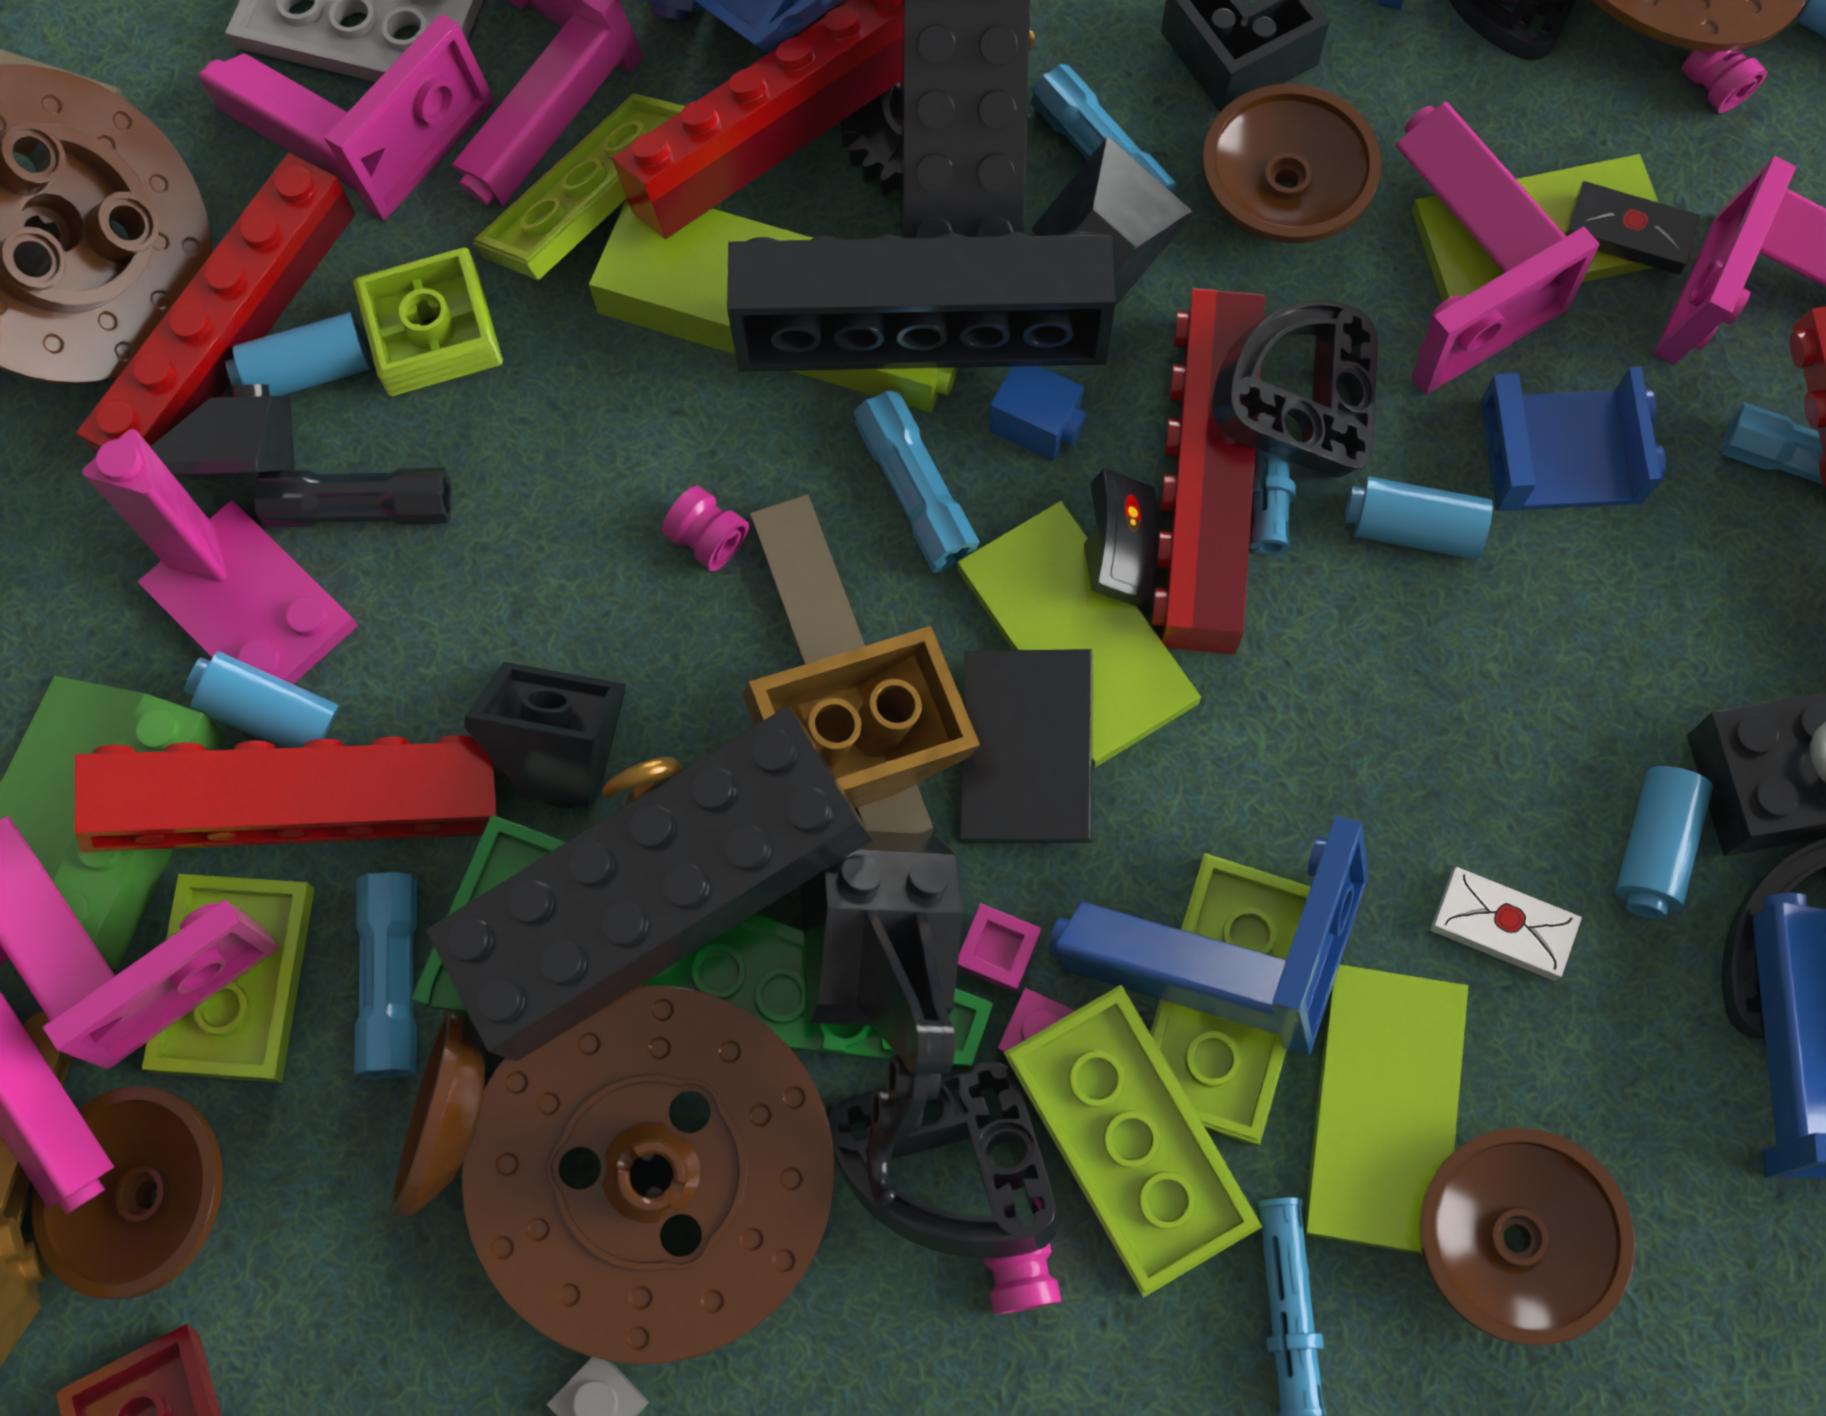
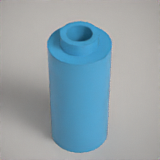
M352 312L234 345V359L226 361V369L232 385L269 384L270 396H283L371 370L365 341Z
M1366 476L1362 487L1351 486L1344 522L1354 524L1353 536L1357 538L1479 560L1489 534L1493 502L1492 499Z
M220 651L216 652L211 661L202 657L197 660L183 692L193 696L190 709L202 712L211 719L261 741L270 742L277 748H301L307 741L325 739L339 708V704Z
M1670 766L1652 767L1646 771L1615 889L1616 895L1626 901L1625 908L1629 912L1644 918L1664 919L1667 913L1679 912L1683 909L1713 790V784L1702 775Z

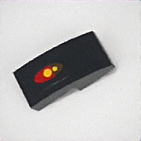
M1103 468L1090 483L1097 530L1084 543L1091 590L1144 608L1151 598L1157 562L1158 514L1155 489L1153 486Z

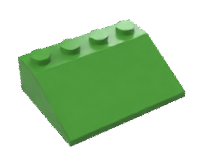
M54 676L0 783V819L10 816L109 967L117 971L174 849L80 852L75 836V754H92L93 749L104 745H125L134 748L135 752H164L166 746L175 743H196L203 745L206 750H221L227 735L202 712L146 693Z

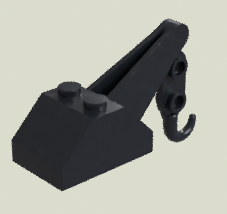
M868 831L873 841L800 885L810 1024L873 1026L896 1053L890 1056L885 1088L876 1087L873 1091L871 1101L872 1128L867 1147V1170L871 1193L878 1204L889 1206L896 1197L895 1191L890 1188L889 1168L895 1143H904L911 1132H918L920 1130L926 1101L937 1099L940 1091L941 1074H948L953 1066L955 1036L949 1015L954 1003L963 909L956 854L933 834Z

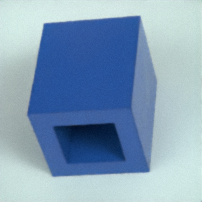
M1041 366L1011 367L990 404L989 432L1054 461L1063 443L1072 447L1083 430L1088 413L1081 410L1084 386Z

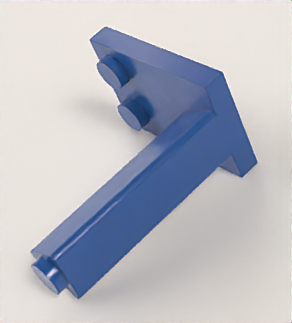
M1335 816L1328 838L1317 837L1308 864V876L1314 877L1286 960L1083 901L1071 920L1059 918L1055 923L1049 941V955L1059 958L1065 971L1115 986L1122 985L1123 988L1278 1034L1281 1036L1285 1049L1310 1056L1369 878L1362 822Z
M1802 893L1772 894L1763 898L1764 910L1753 916L1776 1146L1763 1150L1765 1178L1826 1179V909L1808 907L1807 896Z

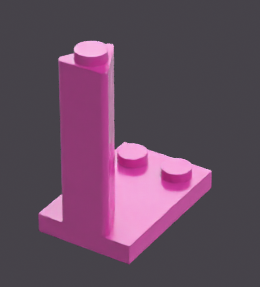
M507 0L519 9H523L526 4L561 26L562 29L453 162L452 166L464 176L459 182L460 186L475 200L485 206L491 200H494L503 207L617 64L631 72L644 58L619 0Z
M440 14L415 39L413 44L348 112L247 54L239 55L227 61L214 60L199 73V80L203 88L209 93L220 111L299 158L336 176L341 183L357 192L369 212L383 221L394 212L495 102L458 22L443 14Z
M1448 102L1442 103L1437 109H1434L1433 106L1424 107L1414 114L1405 126L1407 134L1396 143L1395 147L1496 262L1504 274L1464 298L1460 295H1454L1446 299L1431 314V324L1425 341L1419 347L1418 352L1420 355L1411 377L1425 395L1568 311L1600 245L1585 227L1566 237Z
M1774 156L1715 215L1655 348L1654 355L1676 364L1693 348L1702 350L1709 343L1722 322L1728 325L1733 323L1749 299L1750 291L1743 287L1758 253L1826 288V209L1787 189L1796 166Z
M130 429L120 438L105 443L97 452L96 458L83 468V475L161 560L137 582L212 658L217 651H220L294 684L358 626L355 620L233 500L208 519L137 430Z
M10 816L0 819V945L50 1020L42 1028L58 1051L109 1070L279 949V946L263 925L224 899L219 904H207L190 913L181 922V930L115 976Z
M0 945L1 967L10 959ZM0 991V1135L48 1209L60 1204L67 1215L105 1190L98 1178L113 1169L114 1165Z

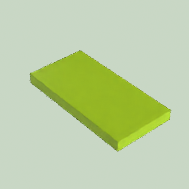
M632 94L474 239L472 244L484 259L533 279L540 280L627 199L611 157L631 145L639 136L649 133L681 112L685 106L639 94Z
M1640 154L1516 179L1564 234L1577 192L1583 181L1658 202ZM1438 195L1415 199L1411 211L1442 302L1454 295H1460L1464 298L1504 274L1502 269ZM1596 251L1582 283L1654 267Z
M1062 501L958 561L957 571L1012 650L1092 649L1094 655L1093 768H1096L1197 706L1201 696L1137 606L1091 590L1084 543L1088 538Z
M1204 853L1181 930L1286 960L1311 886ZM1159 999L1149 1033L1206 1131L1258 1147L1261 1143L1287 1051L1283 1047L1281 1036Z
M1346 965L1339 966L1327 1005L1303 1228L1304 1235L1422 1255L1419 1239V1218L1423 1197L1434 1173L1455 1149L1469 985Z
M1122 985L1115 987L1003 1053L1143 1298L1262 1228L1260 1221Z

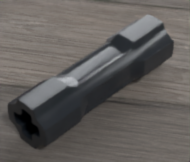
M445 467L399 468L391 473L315 474L308 470L261 472L257 476L254 500L257 518L263 522L264 528L310 527L318 522L394 521L401 525L447 524L451 518L452 487L451 479L447 475Z

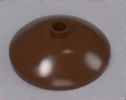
M1301 84L1264 86L1249 91L1233 100L1218 114L1206 136L1202 155L1204 182L1218 209L1241 229L1263 239L1282 243L1314 242L1334 236L1351 226L1370 205L1379 184L1382 166L1378 141L1365 118L1342 98L1320 88ZM1279 181H1288V182H1290L1294 187H1293V188L1282 187V186L1278 185L1277 182H1279Z
M448 1008L433 1042L399 1159L391 1198V1215L406 1218L426 1206L452 1182L470 1148L483 1102L485 1061L474 1027L464 1011Z
M131 1086L106 1092L78 1109L82 1118L114 1165L113 1169L98 1178L105 1190L67 1215L60 1204L48 1209L35 1187L32 1195V1224L36 1242L44 1261L55 1276L69 1288L86 1296L99 1299L123 1300L140 1297L158 1290L176 1278L193 1261L205 1244L213 1228L221 1202L223 1187L222 1159L215 1135L203 1115L192 1104L174 1093L145 1086ZM157 1187V1196L154 1204L152 1205L151 1194L153 1190Z
M1508 1128L1480 1135L1460 1146L1442 1162L1430 1180L1423 1197L1419 1218V1239L1421 1252L1430 1278L1446 1303L1462 1319L1489 1336L1509 1343L1533 1346L1556 1344L1574 1339L1600 1324L1614 1310L1627 1289L1635 1258V1233L1628 1205L1615 1180L1605 1167L1590 1153L1568 1139L1547 1131L1531 1128ZM1509 1226L1518 1228L1524 1235L1525 1245L1519 1253L1511 1251L1504 1242V1232Z

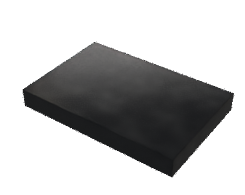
M1092 649L965 651L963 705L980 746L969 758L962 761L960 840L963 843H1092L1094 658Z

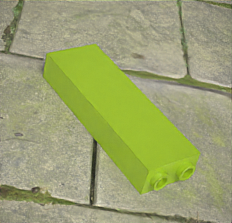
M626 199L591 278L589 287L598 314L735 354L727 312L728 242L748 241L755 237H769L777 241L811 240L812 237L716 209H710L665 240L632 213L629 202ZM958 368L803 370L793 372L873 396H878L885 391L900 392L907 406L932 413L939 393L949 395Z

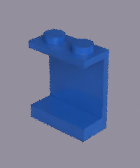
M1629 367L1617 388L1609 391L1522 395L1519 373L1494 374L1480 403L1496 511L1643 504L1657 484L1663 480L1666 470L1665 452L1661 445L1655 444L1652 427L1656 414V402L1652 390H1646L1642 367Z

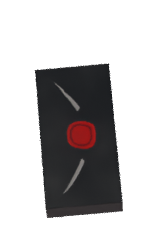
M1583 181L1577 192L1565 235L1567 237L1580 228L1585 227L1600 244L1597 251L1680 275L1687 264L1700 215Z

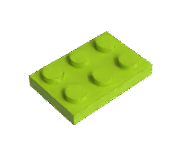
M178 874L166 940L181 930V922L190 913L207 904H219L225 899L263 925L279 946V949L146 1043L142 1070L151 1074L282 1083L315 888L308 882Z

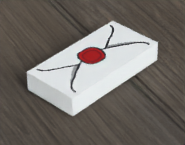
M1455 867L1449 876L1430 931L1550 980L1557 981L1562 977L1582 917Z

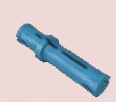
M1286 1197L1261 1200L1257 1202V1208L1260 1212L1265 1275L1273 1336L1266 1338L1267 1353H1275L1281 1410L1279 1411V1416H1326V1408L1323 1406L1317 1350L1324 1349L1323 1334L1315 1333L1309 1267L1301 1211L1303 1206L1302 1199Z

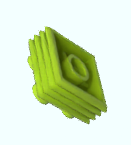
M468 248L455 249L354 279L353 284L376 372L389 396L399 395L502 364L503 358L479 274ZM435 318L434 322L425 325V320Z

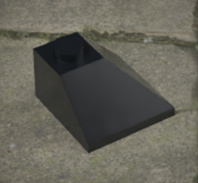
M1107 136L1031 230L1036 236L1065 235L1073 231H1086L1093 235L1112 234L1116 304H1118L1195 212Z
M269 384L231 385V397L209 398L150 446V448L172 475L294 470L290 397L270 396Z
M503 662L465 715L464 728L524 797L545 800L548 804L558 808H573L576 806L588 808L604 779L626 684Z

